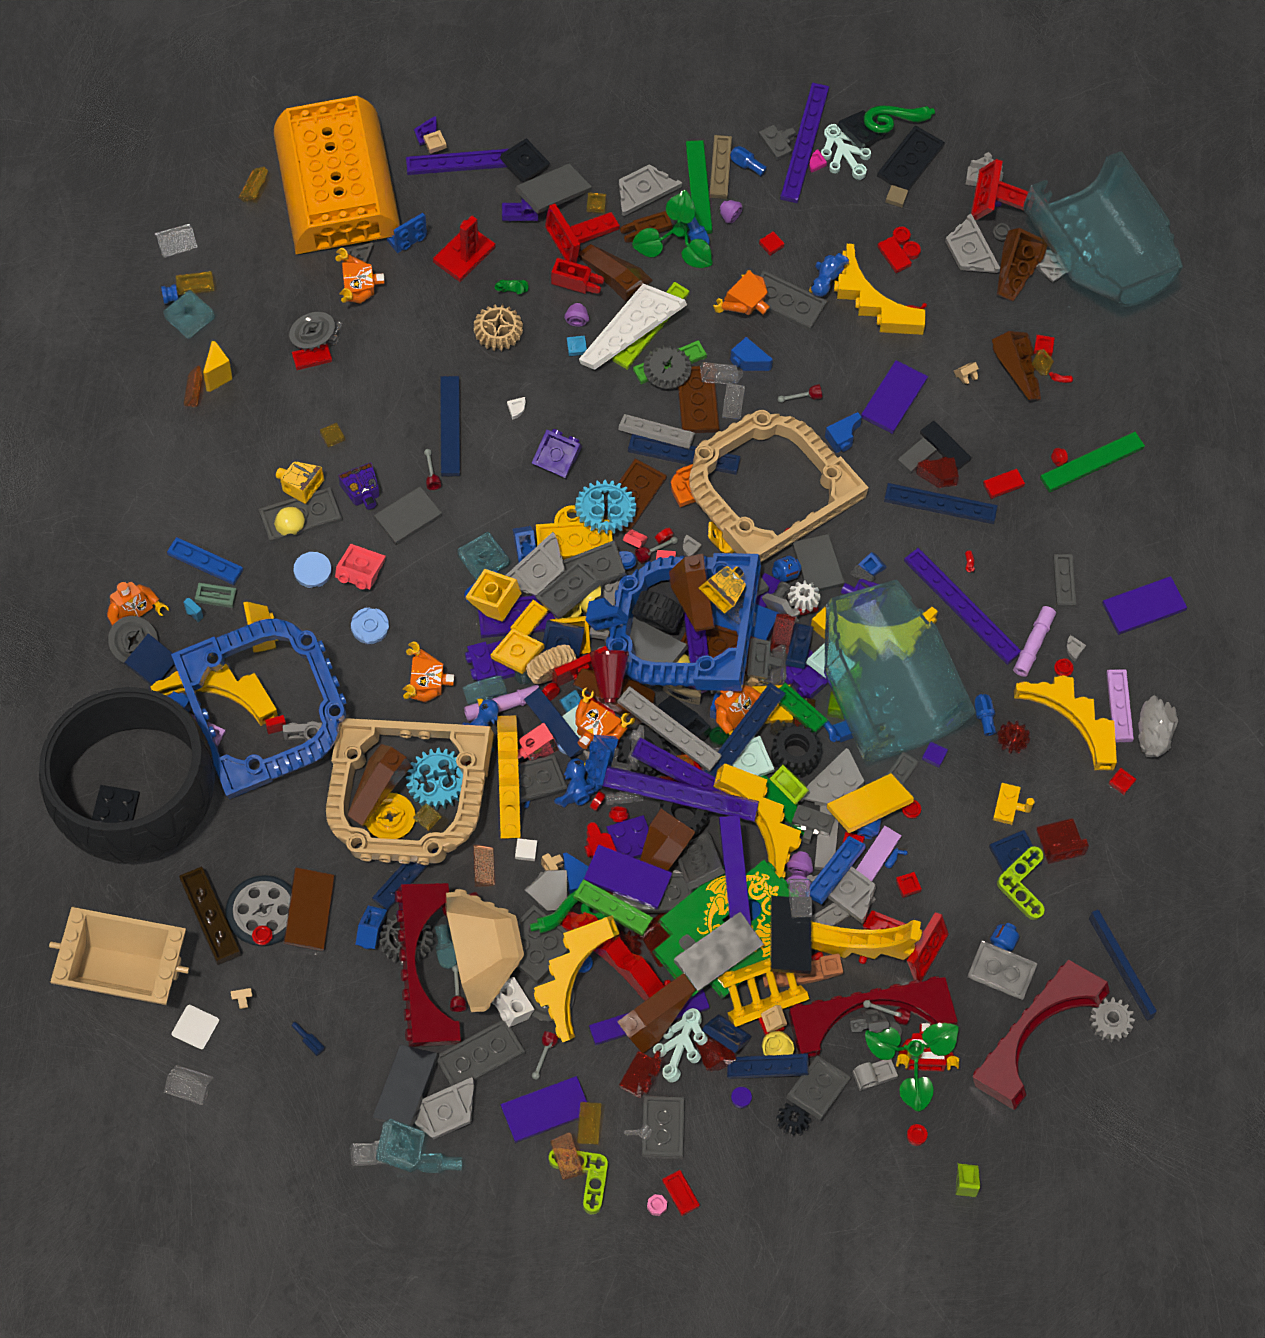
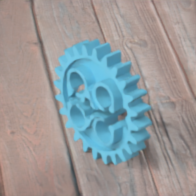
M597 480L595 486L589 483V488L583 487V492L579 491V497H576L575 510L576 516L579 517V522H584V527L590 525V531L596 528L598 533L604 530L605 534H608V530L615 533V529L618 528L622 531L623 526L628 527V523L633 522V517L636 513L635 497H632V492H627V487L621 489V483L615 486L614 481L607 484V481L604 480L603 484H600ZM602 492H609L607 496V518L609 519V522H603L604 494H602Z
M437 748L436 753L430 749L428 755L422 752L423 758L416 756L418 762H411L410 764L413 769L407 771L411 775L406 777L407 782H410L406 784L407 788L411 789L409 791L410 795L414 796V801H419L421 806L426 804L428 809L432 805H434L436 810H438L439 805L446 809V803L453 806V799L459 801L458 795L461 792L463 774L456 763L457 757L455 752L453 751L449 754L448 749H445L441 753L440 748ZM445 765H449V770L451 774H455V770L457 769L456 775L459 778H456L454 775H451V779L453 781V785L451 787H445V785L450 782L446 770H441V768ZM426 770H430V773L426 775L427 783L430 788H434V790L429 793L426 792L427 788L425 784H419V782L416 780L420 779L421 782H425V779L422 774Z

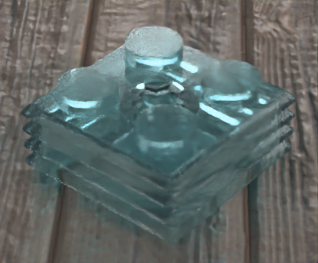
M188 290L163 311L165 319L188 339L215 318L214 310L191 290Z
M486 532L458 548V557L475 580L479 578L484 569L498 571L509 564L508 556L490 532Z
M393 1119L387 1120L383 1123L376 1159L408 1172L414 1171L418 1168L425 1132Z

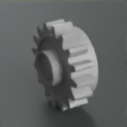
M1112 997L1110 1002L1105 998L1102 1004L1091 1011L1093 1015L1090 1016L1089 1021L1093 1023L1090 1027L1091 1029L1095 1028V1035H1100L1102 1037L1101 1040L1106 1038L1109 1039V1042H1112L1113 1039H1116L1119 1042L1122 1036L1126 1038L1129 1034L1128 1032H1131L1133 1029L1132 1024L1135 1019L1130 1018L1133 1015V1011H1127L1129 1005H1121V999L1117 1003L1114 997ZM1107 1018L1115 1019L1116 1023H1111Z

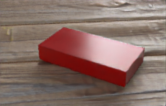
M893 236L878 243V249L895 273L911 266L912 262Z
M328 344L320 345V348L314 347L313 350L307 349L305 351L302 349L292 352L296 370L332 362Z
M1014 469L983 481V485L990 498L993 499L1024 487L1025 482L1019 471Z
M681 1170L662 1179L681 1217L700 1207Z

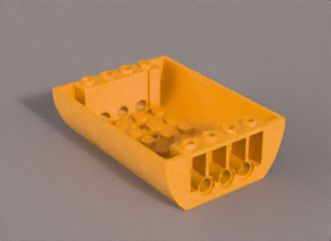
M352 96L286 108L275 123L274 139L295 253L302 254L392 237L394 229L400 226L380 121L373 105L359 96ZM328 146L335 147L332 151L326 150ZM333 176H340V177H341V178H340L339 180H337V181L332 180V177H333ZM341 190L344 192L340 196L335 195L336 191Z

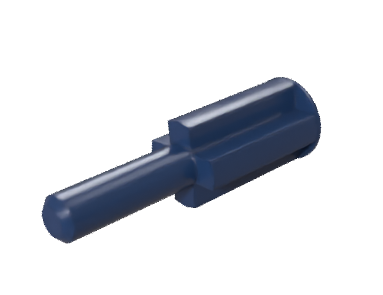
M296 1022L292 1023L291 1026L302 1036V1042L316 1056L320 1055L325 1047L312 1034H307Z

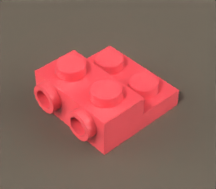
M350 544L336 566L335 578H338L341 583L349 582L355 584L359 589L366 588L370 590L377 580L378 572L384 564L386 556Z

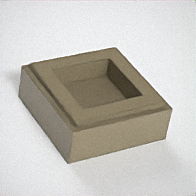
M891 185L886 203L902 208L908 190Z

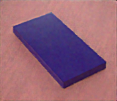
M896 360L862 412V419L893 434L926 383L928 376Z
M1171 576L1108 598L1102 602L1118 635L1187 610V606Z
M519 597L503 622L487 617L478 609L481 638L506 636L511 631V626L532 600L538 602L536 597ZM549 611L532 633L545 632L547 620L555 619L554 615Z
M598 844L584 880L599 888L658 910L672 877V872Z
M577 1076L500 1104L515 1143L591 1115V1110Z

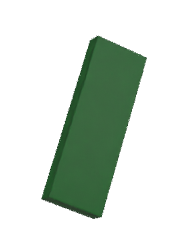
M784 683L779 688L786 693L779 705L806 728H811L812 733H817L827 723L828 719L789 685Z

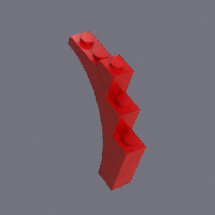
M569 911L560 926L567 931H571L598 921L595 915L586 912L580 915ZM619 936L606 940L594 950L625 978L643 1000L646 1001L665 987L642 956L631 953Z

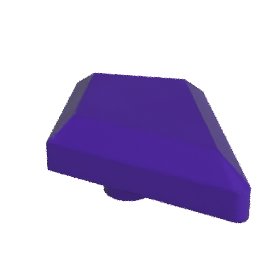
M436 116L414 129L419 145L425 144L424 135L436 132Z

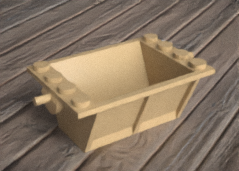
M71 907L62 942H50L49 948L60 949L50 982L51 984L167 1005L173 980H177L179 972L189 973L188 967L181 966V957L179 956L186 928Z

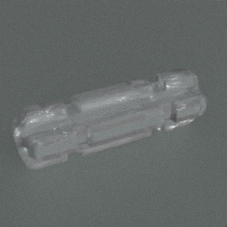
M626 791L617 792L615 795L613 793L605 795L607 805H614L616 802L617 804L630 803L633 800L639 802L644 799L643 795Z

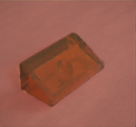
M196 366L188 374L184 406H198L202 382L200 366Z
M473 845L475 887L495 886L493 848Z
M566 1133L550 1141L562 1180L581 1175L582 1167L571 1133Z

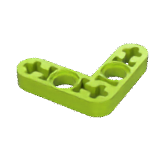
M1035 846L1027 849L997 880L998 888L1031 920H1038L1045 910L1043 904L1020 882L1043 859L1042 850ZM1031 853H1037V859L1034 858L1028 864L1026 860L1031 856ZM1017 864L1025 867L1024 874H1018L1015 871ZM1002 878H1004L1005 880L1010 879V886H1004V880ZM1016 885L1018 888L1011 893V889ZM1016 892H1023L1026 895L1025 901L1017 900ZM1030 899L1032 902L1025 908L1023 905ZM1038 907V914H1032V908Z
M562 1148L553 1149L549 1153V1163L553 1168L588 1173L583 1208L588 1214L598 1213L602 1207L608 1161L606 1157L596 1153ZM560 1154L562 1159H567V1155H570L569 1165H566V1160H560L559 1163H556L552 1157ZM577 1156L582 1157L584 1164L582 1166H575L572 1163L573 1158ZM587 1158H591L590 1163H596L597 1160H601V1164L604 1166H600V1169H597L596 1165L589 1164V1168H586ZM591 1180H599L601 1187L599 1189H592L589 1185ZM592 1194L596 1195L595 1204H598L594 1206V1209H591L590 1205L587 1204L591 1202Z

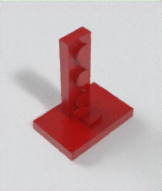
M995 159L979 169L971 211L974 220H978L992 212L996 200L1037 216L1043 214L1044 197L999 181L1003 161Z
M556 204L549 205L545 223L546 230L563 258L577 263L580 243L619 230L620 227L612 212L569 226Z
M471 216L468 220H464L461 223L460 232L433 258V263L461 282L496 248V244L478 231V219Z
M604 646L595 651H598V653L604 652V650L608 649L606 646ZM590 653L554 669L552 683L559 687L572 680L575 681L582 668L593 671ZM589 699V702L593 700L594 702H596L597 704H599L600 706H602L603 708H605L606 710L615 715L613 710L603 705L596 699Z
M872 910L863 924V929H888L905 925L906 923ZM935 912L926 929L922 930L920 940L914 943V952L907 959L913 979L920 980V982L923 980L949 935L943 916Z

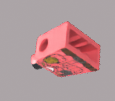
M542 723L518 740L521 748L518 749V763L526 758L530 761L546 757L559 750L545 723Z

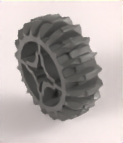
M394 914V921L388 919V925L382 926L383 931L379 934L382 939L379 942L383 946L382 952H387V958L393 957L392 960L395 963L399 959V951L402 949V945L398 941L400 922H397L396 915ZM426 923L420 932L423 939L422 941L418 940L416 944L415 962L417 963L419 962V956L425 959V952H430V946L433 945V940L431 939L433 932H430L431 926L426 925ZM391 936L395 937V940L398 941L397 949L390 942Z

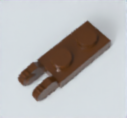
M666 211L623 225L620 231L622 234L632 232L624 236L625 242L629 243L633 242L635 236L645 228H654L660 233L672 229L673 225Z

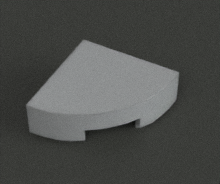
M686 535L683 541L684 555L686 557L696 555L702 545Z
M1070 635L1066 649L1070 658L1076 661L1086 645Z

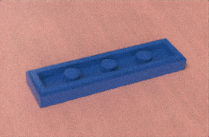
M177 537L167 551L169 556L232 585H235L243 571V567Z
M848 836L805 891V896L822 905L864 851L865 844Z

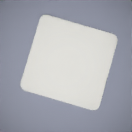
M187 1005L172 1031V1036L199 1049H203L219 1019L192 1005Z

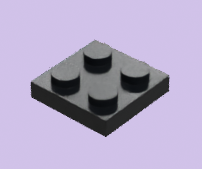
M864 110L840 120L837 125L860 149L883 139L886 133L874 132L865 126L864 115L866 112Z
M527 138L500 156V159L523 183L546 169L550 164Z
M100 785L91 820L104 823L133 821L139 791Z

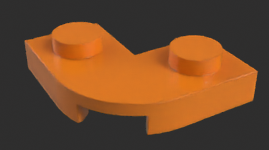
M693 464L677 470L671 480V491L679 507L696 502L689 487V476Z

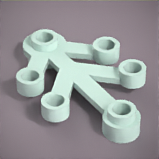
M836 124L826 127L824 135L827 141L821 151L825 160L831 158V148L834 142L838 147L834 159L830 163V172L838 173L840 171V161L843 155L852 168V176L856 180L863 179L866 176L867 169L863 164H857L851 153L860 155L863 160H868L871 157V150L869 148L860 149ZM842 139L851 141L852 145L845 144Z
M695 1008L687 1010L683 1014L682 1020L669 1027V1032L664 1034L663 1037L670 1039L674 1033L683 1029L681 1034L664 1045L658 1043L653 1047V1052L657 1057H663L666 1052L676 1047L670 1063L663 1068V1077L668 1082H675L680 1078L681 1072L677 1066L684 1048L688 1052L687 1058L691 1063H697L701 1058L700 1053L695 1049L690 1039L691 1030L693 1029L695 1033L694 1040L697 1044L703 1045L708 1040L707 1035L700 1027L702 1021L701 1013Z

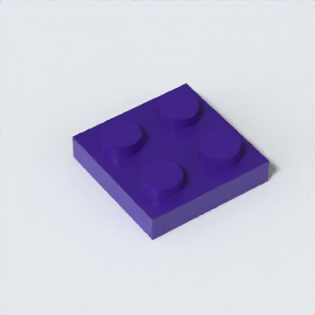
M644 815L606 826L607 833L611 835L617 852L635 859L641 857L648 833V826Z

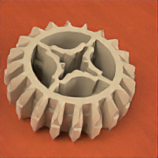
M495 304L494 308L488 306L487 311L482 309L481 314H477L474 321L476 339L480 340L481 345L485 344L486 349L492 347L493 351L499 348L502 352L503 347L509 350L510 345L515 346L516 341L520 340V335L523 333V323L520 315H517L516 310L511 311L510 306L505 309L503 304L501 307H497Z
M569 645L552 647L540 653V655L527 664V675L534 684L551 681L554 669L576 660V654Z

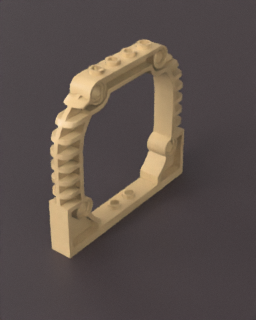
M758 410L751 415L747 414L741 421L732 423L726 430L719 431L711 439L702 441L695 450L693 466L689 476V487L692 496L704 513L723 532L722 537L736 553L759 554L761 562L866 498L869 488L841 456L837 458L835 453L828 448V445L805 422L796 420L792 416L770 415L765 410ZM773 435H779L790 439L822 473L820 483L824 488L829 489L827 506L817 512H811L806 519L801 522H795L791 528L778 536L771 530L754 527L753 520L748 517L739 518L714 490L708 479V474L716 468L718 458L752 438L765 440Z
M345 718L343 722L339 723V733L334 743L332 755L333 769L326 803V817L330 829L341 842L347 845L352 855L362 861L369 862L374 859L384 863L398 861L402 864L417 862L421 865L442 862L446 857V853L457 849L459 845L469 839L478 823L494 736L491 727ZM380 735H396L402 738L414 736L421 739H429L430 737L449 738L453 746L460 752L456 758V763L463 774L458 810L454 821L443 833H428L419 841L372 838L365 829L351 827L347 814L355 770L365 765L366 757L364 754L379 742ZM357 754L355 759H351L353 755ZM467 761H471L470 765L464 766ZM362 843L359 848L355 849L357 844ZM434 848H439L436 853H431Z

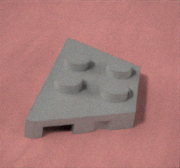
M650 164L619 179L622 215L625 216L681 188L682 182L669 178L668 174L658 171L657 168Z
M969 214L966 220L959 224L955 231L951 232L945 240L960 270L1000 272V266L972 214Z
M552 532L505 575L517 579L521 592L536 596L566 571L555 533Z
M846 748L807 786L809 791L800 800L801 802L808 800L815 802V805L827 806L828 803L864 786V779L849 749Z
M851 866L828 898L863 924L876 886ZM811 874L807 878L812 883L818 875L812 876Z
M473 1078L466 1079L424 1098L414 1124L433 1140L470 1124L474 1093Z

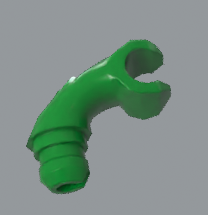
M500 280L495 284V290L498 292L512 291L522 294L528 291V282L525 280Z

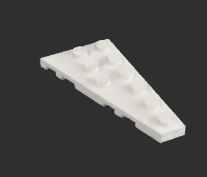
M642 284L579 358L580 363L594 370L685 307L687 305L686 301Z

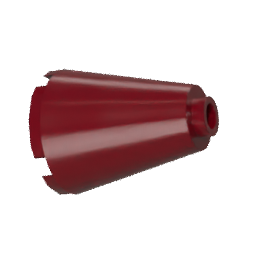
M604 650L602 653H598V651L590 652L600 699H604V703H615L616 699L620 698L629 651Z

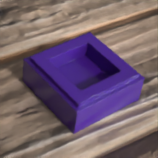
M930 742L922 760L940 768L948 749Z

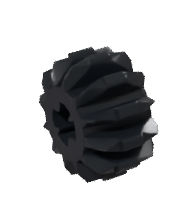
M785 1103V1109L779 1108L778 1112L780 1115L776 1116V1120L779 1122L777 1127L780 1129L784 1128V1135L789 1131L791 1132V1137H794L795 1132L801 1136L803 1130L807 1131L809 1128L807 1125L811 1122V1118L807 1117L809 1113L805 1110L803 1111L800 1107H796L794 1103L792 1107ZM793 1116L794 1119L796 1117L797 1122L790 1121V1117Z

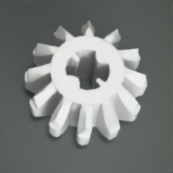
M805 580L803 584L797 581L795 586H791L788 593L790 606H795L794 609L796 610L802 609V613L806 609L811 612L813 607L817 608L818 601L820 600L818 587L813 588V582L808 585Z

